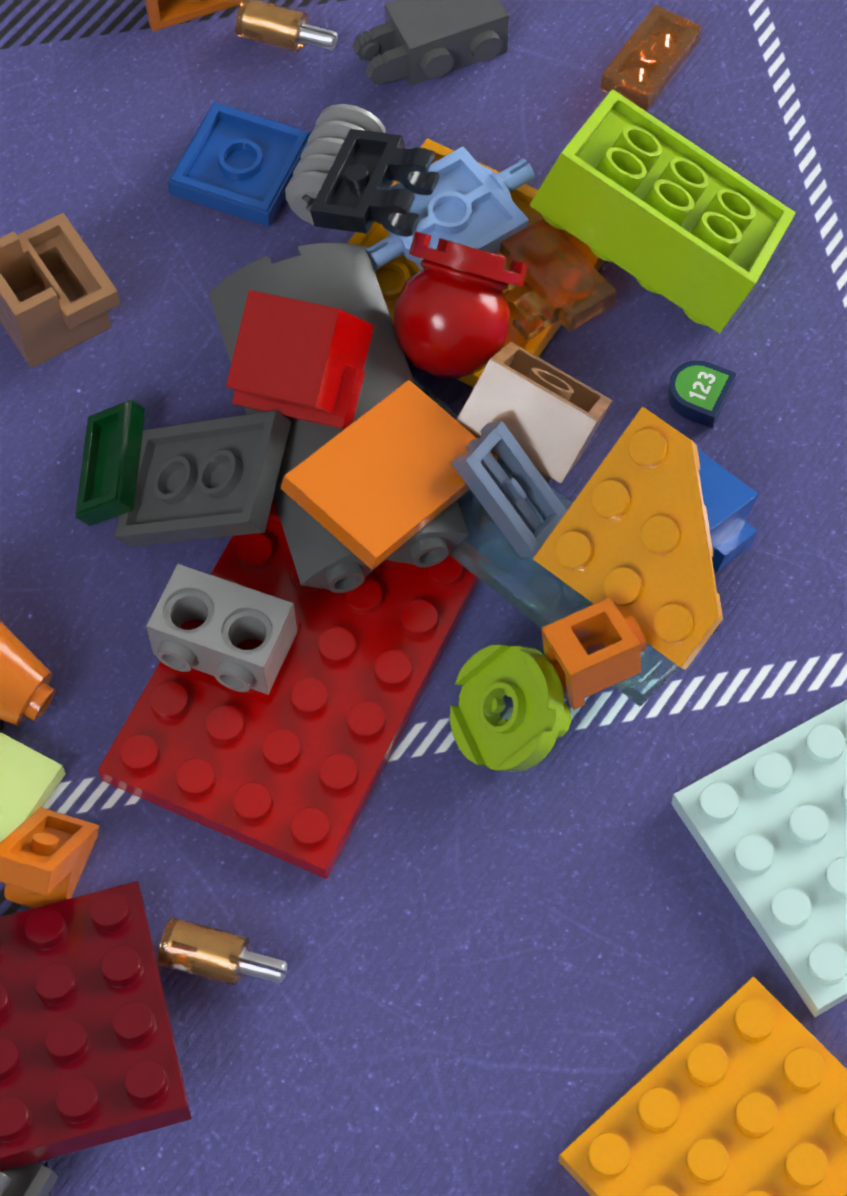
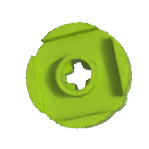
M490 645L475 653L464 664L458 674L455 685L462 686L459 694L458 706L450 705V725L453 737L460 751L468 760L476 765L487 766L495 771L521 772L528 770L548 755L555 745L557 738L567 733L571 724V712L567 704L564 703L561 680L553 665L541 651L522 646ZM505 695L513 700V712L509 720H501L500 713L506 707L503 699Z

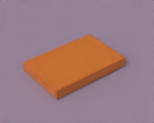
M408 380L284 475L280 489L373 570L470 490L451 462L458 455L466 454L468 452L466 446L472 439L477 438ZM490 451L494 458L498 461L499 457L493 451Z

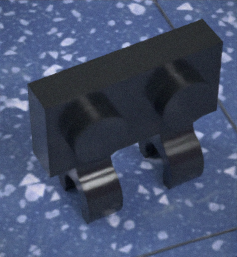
M350 129L310 209L314 226L368 234L374 221L395 235L413 236L421 219L420 214L409 213L415 200L414 193L419 195L432 194L440 178L439 173L428 172L435 157L434 152L421 147L406 149L402 135ZM395 180L408 190H389L392 181Z

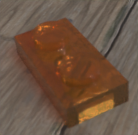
M655 5L603 72L600 89L608 93L613 89L643 110L648 111L700 41L702 26Z

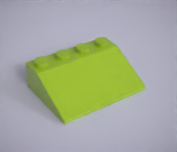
M613 89L561 152L529 204L530 207L541 213L548 224L557 229L566 230L587 244L597 257L615 263L636 277L638 283L643 288L652 293L661 294L682 308L692 321L708 326L719 334L757 283L796 213Z

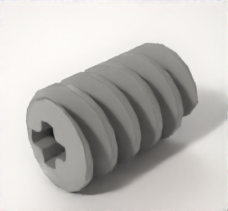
M348 104L331 105L323 109L318 116L316 126L312 130L308 143L301 153V160L296 165L293 177L285 189L286 200L291 210L300 219L314 225L310 209L349 130L356 129L386 133L380 119L363 108Z

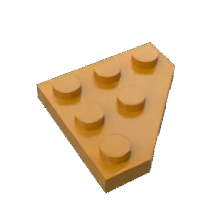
M642 406L533 557V560L593 604L610 597L623 618L632 616L636 620L646 643L677 666L686 670L723 620L720 595L717 593L712 562L714 555L708 515L703 502L699 470L701 469L698 449L691 439Z

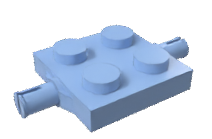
M462 146L430 165L428 172L439 173L440 178L430 195L414 193L415 200L409 210V213L420 214L421 219L415 231L431 235L428 247L437 249L439 238L494 254L529 234V219L512 201L510 192L533 181L535 178L534 171L525 159H521L502 172L494 173L492 170L480 165ZM397 183L389 188V190H408L401 183ZM388 231V237L366 248L374 271L401 255L413 261L420 270L423 269L420 265L423 259L409 254L414 234L413 236L404 237Z

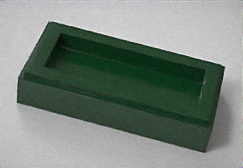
M128 400L88 416L75 518L88 526L134 510L145 408L133 400Z

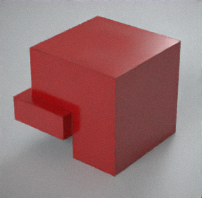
M249 290L226 383L227 388L235 390L232 404L262 412L277 410L285 417L344 430L354 422L365 371L363 370L374 325L340 308Z

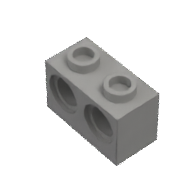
M177 564L146 626L153 654L166 666L182 672H188L193 668L213 675L218 682L232 690L247 692L249 689H253L269 695L297 634L294 603ZM197 619L204 621L196 629L184 630L179 628L181 624L188 620ZM248 639H256L263 642L259 647L252 650L236 648L239 643Z

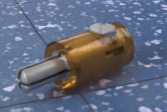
M242 0L236 15L235 32L237 36L294 52L300 51L304 43L333 50L338 40L337 32L308 25L309 18L307 13L260 0Z
M171 917L168 921L159 946V965L231 985H236L242 974L279 984L282 983L286 976L283 973L247 964L246 962L287 972L286 961L248 951L249 937L177 917Z

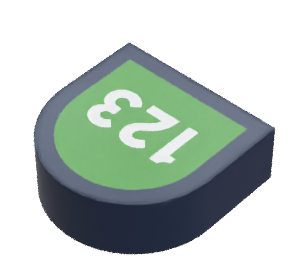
M705 361L686 362L677 367L671 375L668 389L669 403L680 416L713 429L735 384L737 373Z

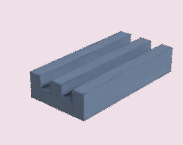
M503 421L487 423L480 431L482 436L472 439L466 446L468 452L458 455L451 464L520 557L535 556L567 510ZM491 449L494 450L513 478L510 479L491 454ZM526 496L529 498L534 507L543 517V523L540 521L535 512L526 502Z

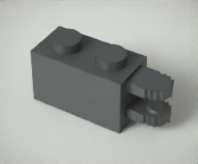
M395 0L384 4L385 24L373 27L370 31L365 30V32L360 33L358 37H355L356 39L352 45L355 54L358 55L361 61L365 60L366 62L369 60L365 72L373 84H385L387 81L392 82L406 77L410 85H414L428 79L442 77L448 72L477 62L491 60L497 55L506 53L508 51L509 15L500 0Z

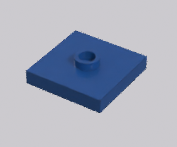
M213 102L167 181L169 194L270 227L286 198L285 189L293 177L296 165L301 160V153L308 143L311 132Z

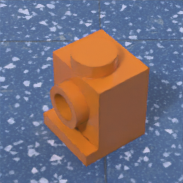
M610 597L541 628L544 656L558 673L564 695L573 710L584 706L586 697L642 672L641 652L646 651L647 648L644 635L632 616L623 618Z

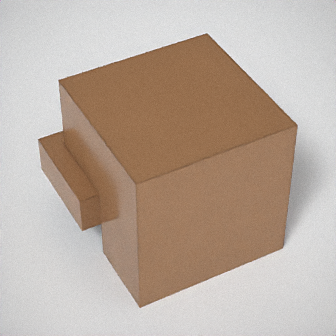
M60 213L18 235L13 231L0 237V322L30 368L111 328L107 311L120 305L118 291L64 213Z

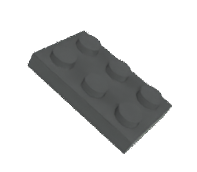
M277 410L143 430L134 510L119 515L114 538L129 547L265 533L291 421Z

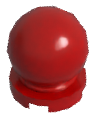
M415 231L409 254L423 259L420 262L423 269L405 282L395 302L393 329L398 344L415 367L435 377L458 379L480 372L486 367L490 358L502 349L508 337L510 309L503 291L508 289V284L523 287L529 264L512 259L510 269L506 270L503 269L506 257L439 238L437 249L428 247L431 235Z

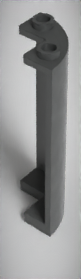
M317 243L297 246L299 256L273 264L268 255L238 269L209 292L230 363L232 362L249 290L340 308L374 325L363 370L365 371L354 422L408 380L415 384L404 352L398 344L393 329V322L366 247L346 243ZM245 408L247 414L262 412ZM286 417L291 421L273 498L300 584L328 589L334 593L354 590L364 582L365 577L373 570L280 489L284 475L343 430ZM456 500L385 560L414 564L417 567H430L445 560L449 551L469 535L458 501Z

